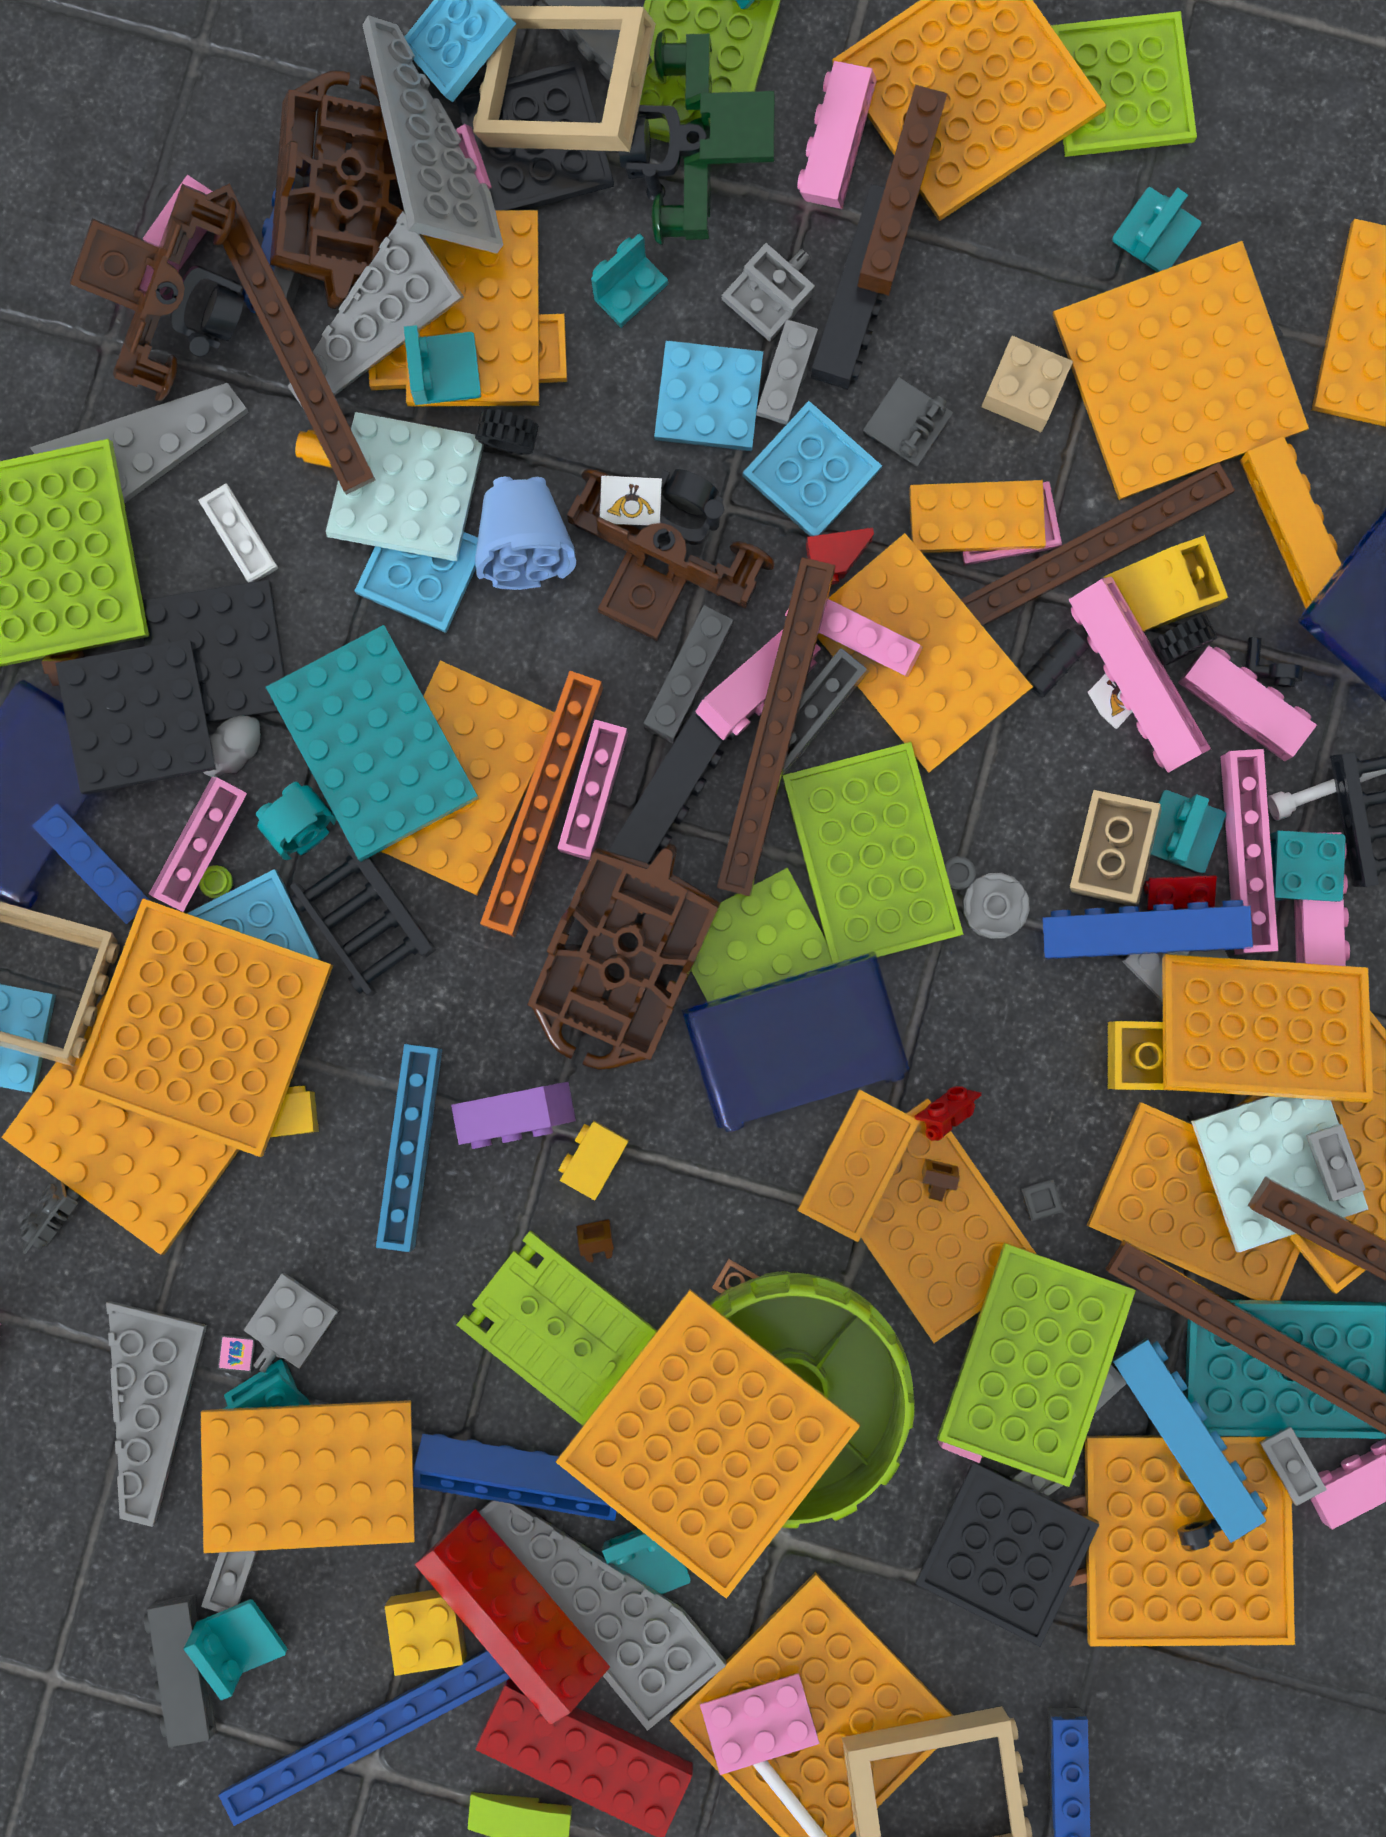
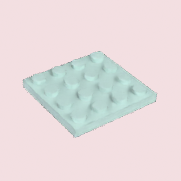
M355 412L351 431L376 481L347 495L338 481L326 528L327 537L457 561L484 444L479 443L475 439V434Z
M1266 1096L1191 1121L1236 1252H1242L1296 1234L1253 1211L1248 1206L1265 1176L1342 1217L1369 1209L1363 1191L1336 1201H1329L1306 1135L1339 1124L1331 1100Z

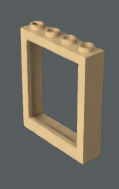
M501 6L517 24L486 61L487 68L484 82L480 86L478 112L473 120V132L487 147L630 152L655 29V22L645 8L610 6ZM517 29L620 30L602 123L499 120Z
M0 902L1 923L99 949L64 1049L0 1031V1046L74 1066L76 1059H80L85 1051L86 1039H84L87 1027H92L96 1020L98 1008L95 1005L99 994L103 995L106 991L109 981L106 973L110 963L114 964L117 960L120 949L119 944H117L118 941L112 932Z
M1001 1706L842 1737L856 1837H881L870 1761L998 1737L1011 1826V1833L993 1837H1032L1029 1819L1024 1817L1023 1807L1028 1805L1024 1785L1019 1783L1018 1773H1023L1021 1756L1018 1751H1015L1014 1740L1018 1739V1730L1014 1718H1009Z

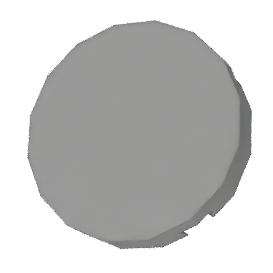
M988 873L974 880L966 889L962 901L963 916L968 926L978 935L989 939H1003L1016 933L1025 924L1030 911L1029 897L1023 886L1014 877L1003 873Z

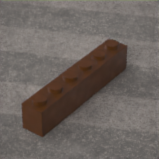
M915 84L857 285L859 288L888 296L890 294L947 93Z

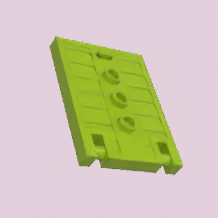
M530 1230L522 1240L526 1243L519 1253L516 1250L513 1251L472 1304L475 1307L470 1316L464 1314L456 1325L583 1426L657 1330ZM536 1252L544 1258L538 1267L530 1262ZM486 1317L494 1322L488 1331L480 1326Z

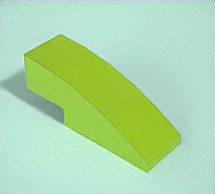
M471 1792L468 1830L490 1837H569L572 1806L539 1803V1798Z

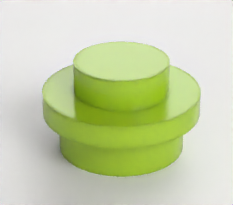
M218 865L207 867L199 882L202 893L213 899L230 892L233 886L231 873L226 868Z

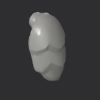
M237 716L222 723L216 732L210 736L216 770L203 773L214 777L225 773H237L242 769L247 760L252 758L258 750L261 736L259 721L254 717Z

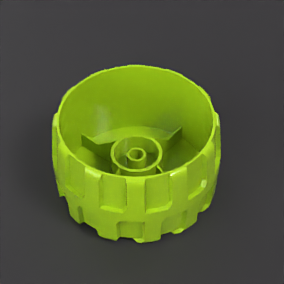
M788 1271L772 1272L727 1289L717 1296L710 1305L860 1423L859 1429L782 1528H798L799 1524L812 1523L829 1518L837 1521L856 1512V1505L871 1495L880 1484L887 1485L900 1466L899 1456L905 1445L909 1430L913 1428L914 1393L911 1370L897 1335L883 1315L869 1301L852 1289L826 1277L804 1273H790Z

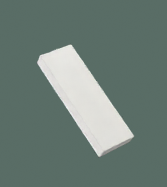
M227 483L198 500L248 583L259 581L279 569Z

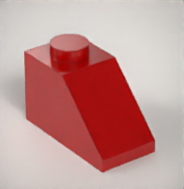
M873 528L807 537L808 559L835 565L836 568L831 585L838 584L839 579L845 578L870 545L874 536Z

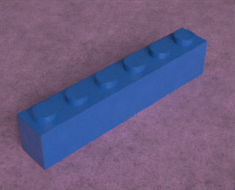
M1243 900L1222 901V907L1209 908L1208 902L1187 903L1188 909L1174 910V904L1153 905V911L1139 912V906L1119 907V913L1105 914V908L1084 909L1085 915L1071 916V910L1051 911V917H1043L1045 958L1059 959L1253 948L1251 906H1244Z
M422 1434L414 1466L413 1486L416 1488L615 1521L617 1512L556 1463L558 1456L548 1455L542 1451L528 1452L516 1450L507 1445H487L477 1440L463 1441L451 1439L442 1434Z

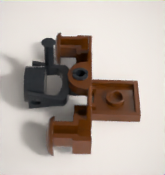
M183 183L159 246L92 218L70 279V284L135 310L113 370V375L115 379L137 387L140 384L155 390V401L164 400L170 393L176 378L178 365L177 358L172 354L165 364L148 357L152 348L151 341L160 317L170 314L173 329L187 335L192 354L202 357L208 354L210 346L219 349V339L229 341L238 324L244 303V295L240 293L242 286L239 282L200 266L191 267L182 279L176 268L167 262L169 260L180 265L190 238H193L197 226L215 233L214 245L224 243L230 234L236 217L237 203L233 197H230L225 206L208 200V196L205 193ZM147 265L153 268L154 272L147 291H143L139 287ZM207 278L219 284L214 287L208 299L201 321V331L185 325V309L194 287L199 281ZM170 287L171 291L167 295L160 294V289Z
M586 469L581 474L587 484L581 496H576L567 514L568 523L627 551L598 607V612L657 641L687 581L746 609L756 589L757 582L755 579L760 569H774L775 564L771 556L757 546L741 541L733 542L729 546L730 550L736 555L730 568L719 563L717 566H714L693 555H690L688 561L685 562V543L690 545L702 544L710 530L715 531L719 528L720 517L724 512V498L717 496L719 493L717 488L695 473L683 469H675L670 478V472L663 470L660 476L662 478L661 495L674 507L687 514L699 518L707 516L703 527L700 529L685 528L674 524L660 514V523L651 524L642 530L628 524H614L601 518V476L610 475L594 469ZM666 541L669 544L661 548L659 543ZM648 555L669 564L667 575L644 565Z

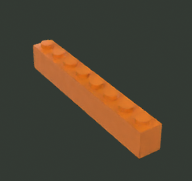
M569 671L480 922L484 927L516 937L603 690L602 682Z

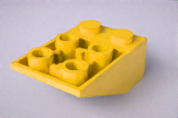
M1205 535L1170 547L1103 577L1113 578L1143 632L1217 607L1228 598Z

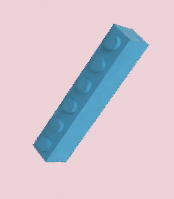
M404 1044L376 1248L411 1252L415 1249L443 1050L440 1048Z
M1145 1338L1113 1358V1363L1232 1543L1266 1522L1262 1512L1267 1507L1256 1490L1249 1493L1242 1483L1247 1477L1237 1461L1229 1463L1222 1451L1226 1450L1227 1446L1218 1432L1215 1430L1210 1433L1204 1425L1203 1421L1208 1417L1196 1400L1190 1403L1183 1393L1188 1387L1176 1370L1171 1374L1164 1364V1361L1169 1358L1159 1342L1156 1341L1151 1344L1149 1339Z

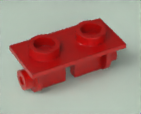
M1217 876L1149 878V881L1144 882V892L1148 894L1147 909L1153 910V905L1174 904V909L1188 908L1187 903L1208 902V907H1215Z
M962 1086L952 1087L915 1116V1120L925 1122V1135L929 1140L939 1141L952 1130V1126H958L965 1119L973 1115L975 1109L974 1101L982 1096L981 1092L967 1090Z

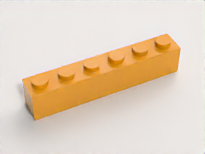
M1283 436L1247 451L1239 461L1319 639L1358 623L1365 618L1363 613L1365 611L1364 603L1361 597L1355 594L1352 589L1350 572L1347 566L1341 564L1336 553L1338 547L1334 537L1330 533L1328 534L1325 529L1322 509L1318 504H1314L1309 493L1311 490L1309 480L1298 469L1295 449L1291 444H1287Z

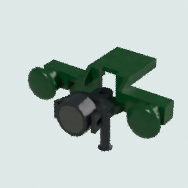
M661 31L657 34L654 47L655 70L659 81L665 84L667 76L686 75V110H700L701 118H696L686 125H681L678 112L673 106L639 105L630 152L619 151L620 164L622 168H626L628 178H645L646 193L648 198L653 201L651 215L653 235L659 245L664 244V237H686V240L709 239L707 225L711 210V164L775 162V91L712 93V77L710 73L712 43L710 34H686V42L666 43L665 32ZM663 118L669 125L670 134L667 157L661 164H650L651 145L648 119ZM682 159L684 162V205H664L665 187L660 183L658 176L674 175Z

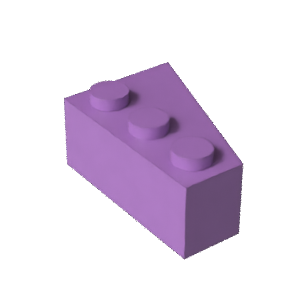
M569 1082L451 1105L458 1144L471 1143L472 1149L492 1145L491 1138L501 1137L502 1143L521 1140V1133L532 1131L533 1137L552 1134L553 1126L576 1121Z

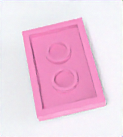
M799 1673L700 1704L720 1775L820 1744Z

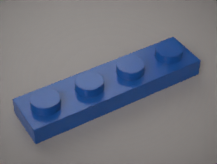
M58 803L32 824V827L125 924H128L136 916L142 898L151 901Z

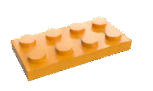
M1043 480L910 485L911 541L921 553L1044 549L1046 546Z
M859 1089L797 1211L859 1242L920 1121Z

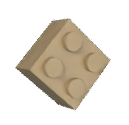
M1011 336L981 407L1042 432L1073 361Z

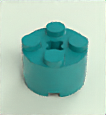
M293 782L288 785L282 792L283 796L278 798L273 804L267 803L256 812V817L259 819L258 829L284 860L292 859L289 854L297 851L301 856L313 849L329 834L326 828L331 821L333 825L336 823V817L312 787L308 785L301 786L299 782Z

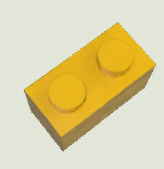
M305 1086L288 1087L270 1137L319 1132L315 1093L312 1091L306 1092Z
M593 1121L591 1126L583 1125L575 1139V1142L580 1144L574 1156L569 1153L566 1155L558 1171L563 1173L560 1179L561 1182L595 1201L629 1140L602 1124Z

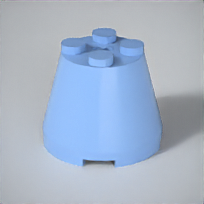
M506 476L495 479L493 481L494 486L485 493L475 555L477 577L479 579L486 578L491 580L495 588L522 590L541 587V580L556 575L562 579L568 576L576 566L575 549L551 492L546 486V480L542 477H532L528 480H513L511 477Z

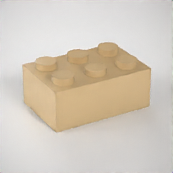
M1093 790L1070 884L1072 893L1128 906H1139L1161 815V804Z

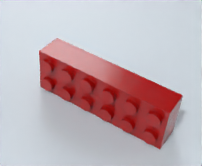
M476 1509L460 1520L414 1564L550 1725L571 1713L610 1668L608 1663Z
M511 1678L505 1681L475 1749L655 1837H665L693 1776L692 1762L577 1707L571 1713L550 1725Z

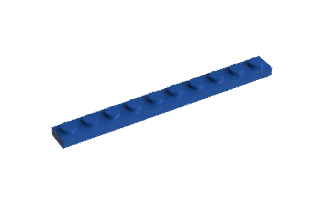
M485 1649L466 1659L463 1665L449 1668L225 1788L218 1796L231 1822L235 1826L510 1679V1677Z

